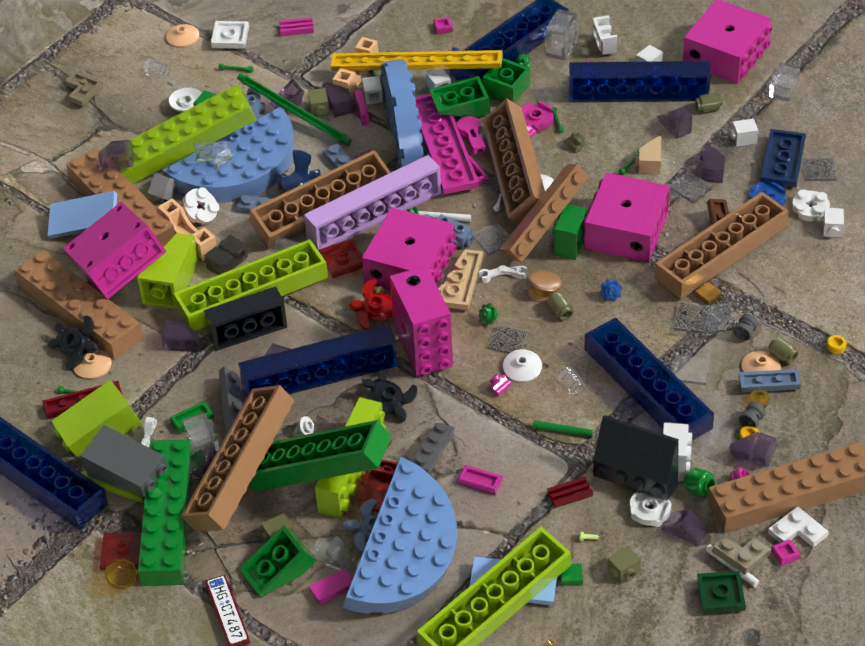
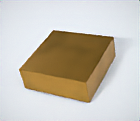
M707 282L695 291V296L709 306L722 296V291L710 282Z

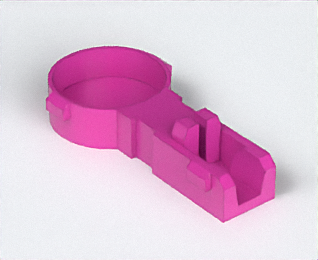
M471 116L461 118L457 122V127L460 135L469 141L471 152L474 155L477 154L478 149H482L483 153L486 152V146L480 135L483 129L480 120Z

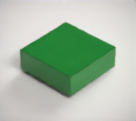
M581 563L571 564L561 573L562 586L583 585Z

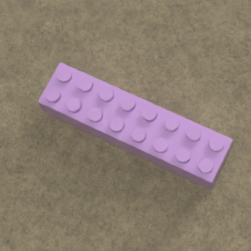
M427 155L304 214L307 240L310 239L320 253L382 223L391 207L406 211L441 194L440 166Z

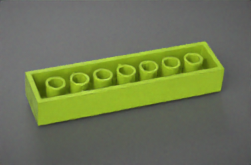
M236 84L116 146L112 151L121 173L134 184L256 121V117L246 95L239 84Z
M309 239L174 292L175 307L192 333L207 327L204 310L275 286L281 296L287 295L328 278L327 264Z
M542 526L539 527L417 630L418 644L420 646H478L571 566V552Z

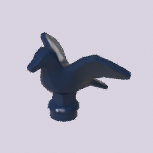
M293 150L295 170L290 175L284 173L277 175V184L279 189L283 190L291 186L298 187L309 182L311 179L321 176V172L319 169L307 171L311 163V155L305 151Z

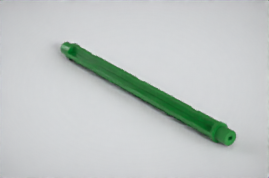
M238 74L237 80L241 81L243 85L248 86L338 140L341 144L344 143L347 146L351 144L352 139L347 134L340 132L253 80L248 75Z

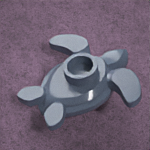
M370 499L361 506L359 511L362 519L361 522L348 520L343 524L346 531L351 533L357 532L353 543L355 548L361 553L365 550V542H368L378 516L371 514L377 505V500Z

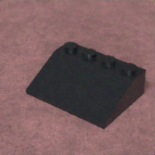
M604 415L593 459V476L667 501L678 487L679 439Z

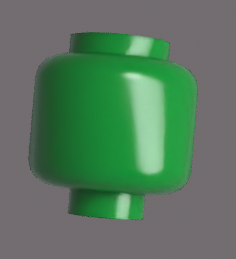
M701 468L691 469L684 477L686 490L700 497L707 496L709 487L716 485L713 474Z

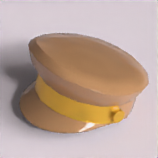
M535 271L528 277L530 286L527 293L534 301L548 300L550 295L558 293L562 284L561 278L551 271Z

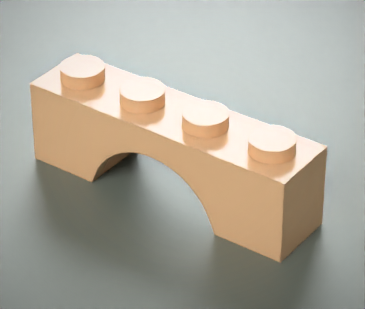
M362 37L355 46L354 53H379L378 41ZM340 68L333 78L334 95L350 99L369 70L348 71Z
M173 198L158 206V210L174 225L175 234L181 233L195 236L197 254L202 261L218 253L216 237L205 227L200 230L196 229L187 218L183 207Z

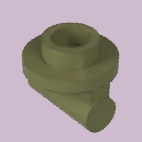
M572 132L571 136L565 140L576 153L580 152L581 148L586 145L584 142L585 138L579 132L576 134Z

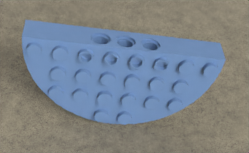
M398 59L381 62L380 79L399 166L402 168L423 157V148L421 146L423 139L422 134L419 133L422 130V124L420 119L417 120L419 112L418 108L415 107L416 99L413 96L415 85L414 82L411 83L412 73L408 71L406 61Z
M279 107L245 127L163 169V173L165 176L175 179L176 187L174 192L181 196L201 187L207 189L217 203L233 202L232 199L240 198L241 195H258L277 183V175H281L285 171L287 172L293 162L295 144L291 121L285 111Z
M400 457L342 608L360 613L382 612L384 614L413 606L426 598L439 585L452 560L457 541V524L450 500L442 487L428 472L405 458Z

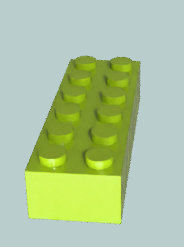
M359 397L345 426L378 420L386 429V425L383 422L385 412L382 410V403ZM365 471L319 479L315 486L318 513L341 519L344 511H348L350 499L352 496H355L357 484L363 480Z

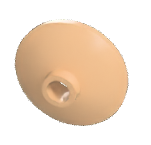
M188 24L176 25L166 33V41L174 47H188L199 39L198 29Z
M102 350L98 353L87 352L83 355L81 363L73 370L80 378L88 380L97 379L104 376L110 370L112 365L111 358L108 353Z
M755 351L743 358L741 368L743 372L781 370V364L779 359L769 352Z

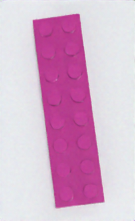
M430 94L415 97V107L418 108L419 112L417 120L420 119L422 124V130L420 131L430 157L440 166L443 193L449 194L479 187V181L454 117L438 114Z

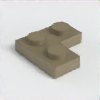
M74 71L65 80L66 86L75 89L68 96L69 101L82 107L103 87L102 81L78 71Z
M725 536L713 546L712 553L746 575L766 559L772 549L756 538L744 547H741Z

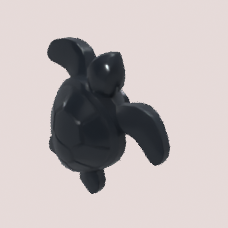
M87 315L84 316L83 328L79 326L64 328L61 323H56L55 330L59 334L56 339H52L48 343V347H59L63 354L71 356V359L65 366L69 370L74 369L81 363L85 353H98L100 351V346L96 342L91 341L90 336L93 333L94 324L92 318Z
M384 370L379 372L378 379L374 381L364 379L362 381L363 386L370 388V396L373 401L382 403V410L385 412V416L388 413L393 414L399 422H405L407 414L402 405L414 401L417 396V387L413 384L407 392L403 393L397 384L386 380L387 373Z

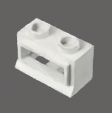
M609 15L592 18L594 22L593 35L599 51L602 52V55L617 53V35L610 34Z

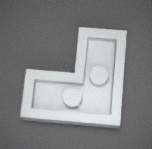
M796 507L768 529V534L779 543L789 539L792 540L799 535L809 545L814 547L828 536V530L801 508Z

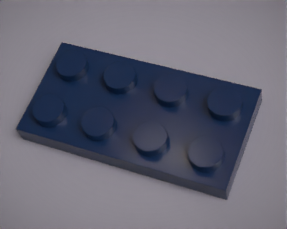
M770 129L760 182L768 184L775 182L782 186L797 187L806 133Z

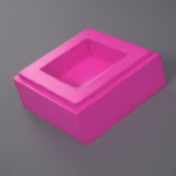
M449 17L433 20L437 35L453 32V26Z
M790 539L771 546V552L781 566L800 559V553Z

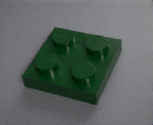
M740 571L697 574L702 614L746 610Z

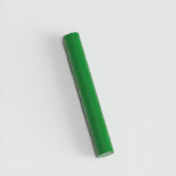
M536 420L533 422V428L591 438L593 436L592 429Z

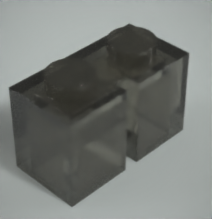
M231 235L227 236L224 240L220 241L218 247H214L205 255L207 269L217 275L235 269L248 257L246 244Z

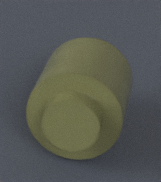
M715 92L695 98L697 111L705 113L719 110L720 106H722L721 96Z
M553 293L549 296L547 305L558 319L565 321L573 315V307L562 293Z
M782 337L774 338L769 344V353L783 363L792 364L799 354L796 347Z

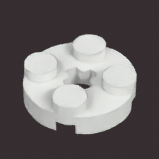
M202 187L189 191L182 200L184 212L189 221L193 223L208 224L216 217L219 210V205L213 195ZM198 203L203 206V209H202V208H200V209L197 208Z
M800 190L793 199L792 210L794 214L796 212L799 215L798 218L804 221L815 222L824 216V209L830 208V202L827 199V194L824 192Z
M636 492L630 499L629 510L631 518L643 525L660 527L670 516L671 502L642 492L639 494ZM650 505H654V506H653V509H648V508H646V507H649Z

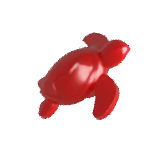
M376 279L367 281L362 287L364 301L354 300L348 304L350 310L355 312L361 311L358 314L357 320L359 325L365 330L370 329L368 319L382 321L393 317L392 297L385 293L373 294V290L377 285Z

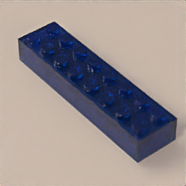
M535 0L463 51L502 50V58L515 62L519 55L523 53L525 55L568 26L569 9L554 0ZM490 68L450 69V75L458 81L479 76L483 84V76Z
M710 61L569 62V102L695 101V98H699L700 95L710 93Z
M616 317L585 334L584 350L663 429L664 423L689 424L688 433H692V441L713 429L714 413Z
M388 324L239 362L241 385L245 399L247 400L252 389L280 385L290 395L398 367L396 339L392 329Z
M0 417V474L78 530L109 505L104 488Z

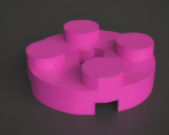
M530 102L521 107L526 125L530 123L531 127L536 130V133L542 132L543 129L548 128L554 121L552 107L546 103L537 102V104L531 105Z

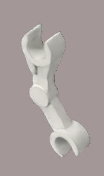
M501 265L499 268L490 271L482 269L479 271V278L482 277V283H488L492 277L508 274L523 280L526 279L527 267H506Z
M147 417L145 420V435L141 444L147 447L150 445V436L156 428L157 420L155 418Z

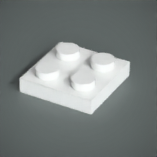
M215 21L211 47L245 49L249 22Z

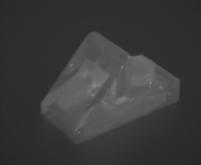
M231 141L195 143L197 161L213 160L214 169H217L233 157Z
M337 536L331 542L318 538L310 550L317 561L338 570L344 568L348 570L356 558V555Z

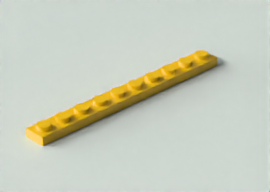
M502 50L333 53L330 67L331 71H339L340 68L348 71L381 70V62L404 59L408 70L501 68L503 53Z

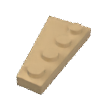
M465 249L455 263L453 271L447 275L445 283L439 287V291L448 308L469 310L483 260V251Z

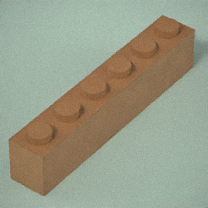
M566 164L500 249L512 261L523 262L589 176L577 164Z

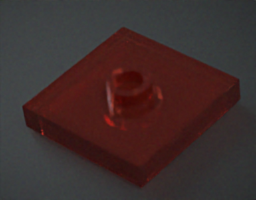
M353 238L318 250L326 261L327 269L332 278L363 268V255Z
M142 532L103 533L100 570H138Z

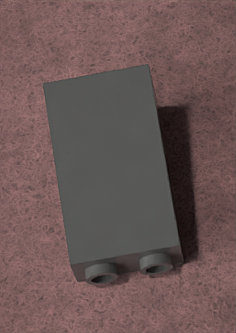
M103 425L80 455L89 477L145 497L147 492L154 488L156 480L167 469L164 455L106 425Z

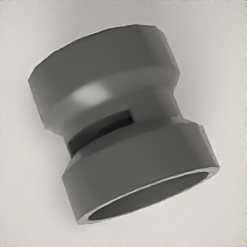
M743 314L739 319V323L733 328L734 335L742 341L749 340L759 325L758 320L753 315Z
M750 402L746 410L739 416V422L744 427L753 426L756 428L759 421L766 415L765 408L757 402Z

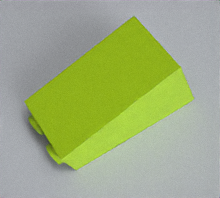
M176 233L164 246V249L167 251L138 275L137 279L142 304L176 309L173 293L188 287L199 262L195 236Z
M111 380L52 420L55 429H53L54 433L59 439L63 438L64 440L61 444L67 452L72 451L76 457L83 453L103 425L123 435L143 425Z

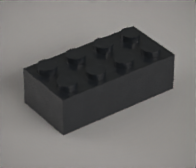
M276 286L204 310L208 337L215 351L287 328L284 300Z

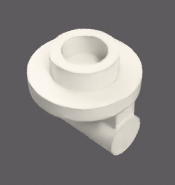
M307 416L301 417L293 432V436L297 437L313 433L314 424L312 420Z

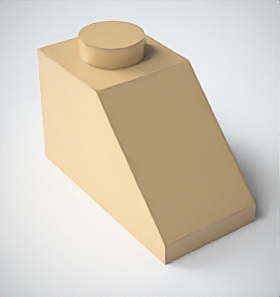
M661 136L654 138L639 148V156L636 155L635 166H639V174H660Z

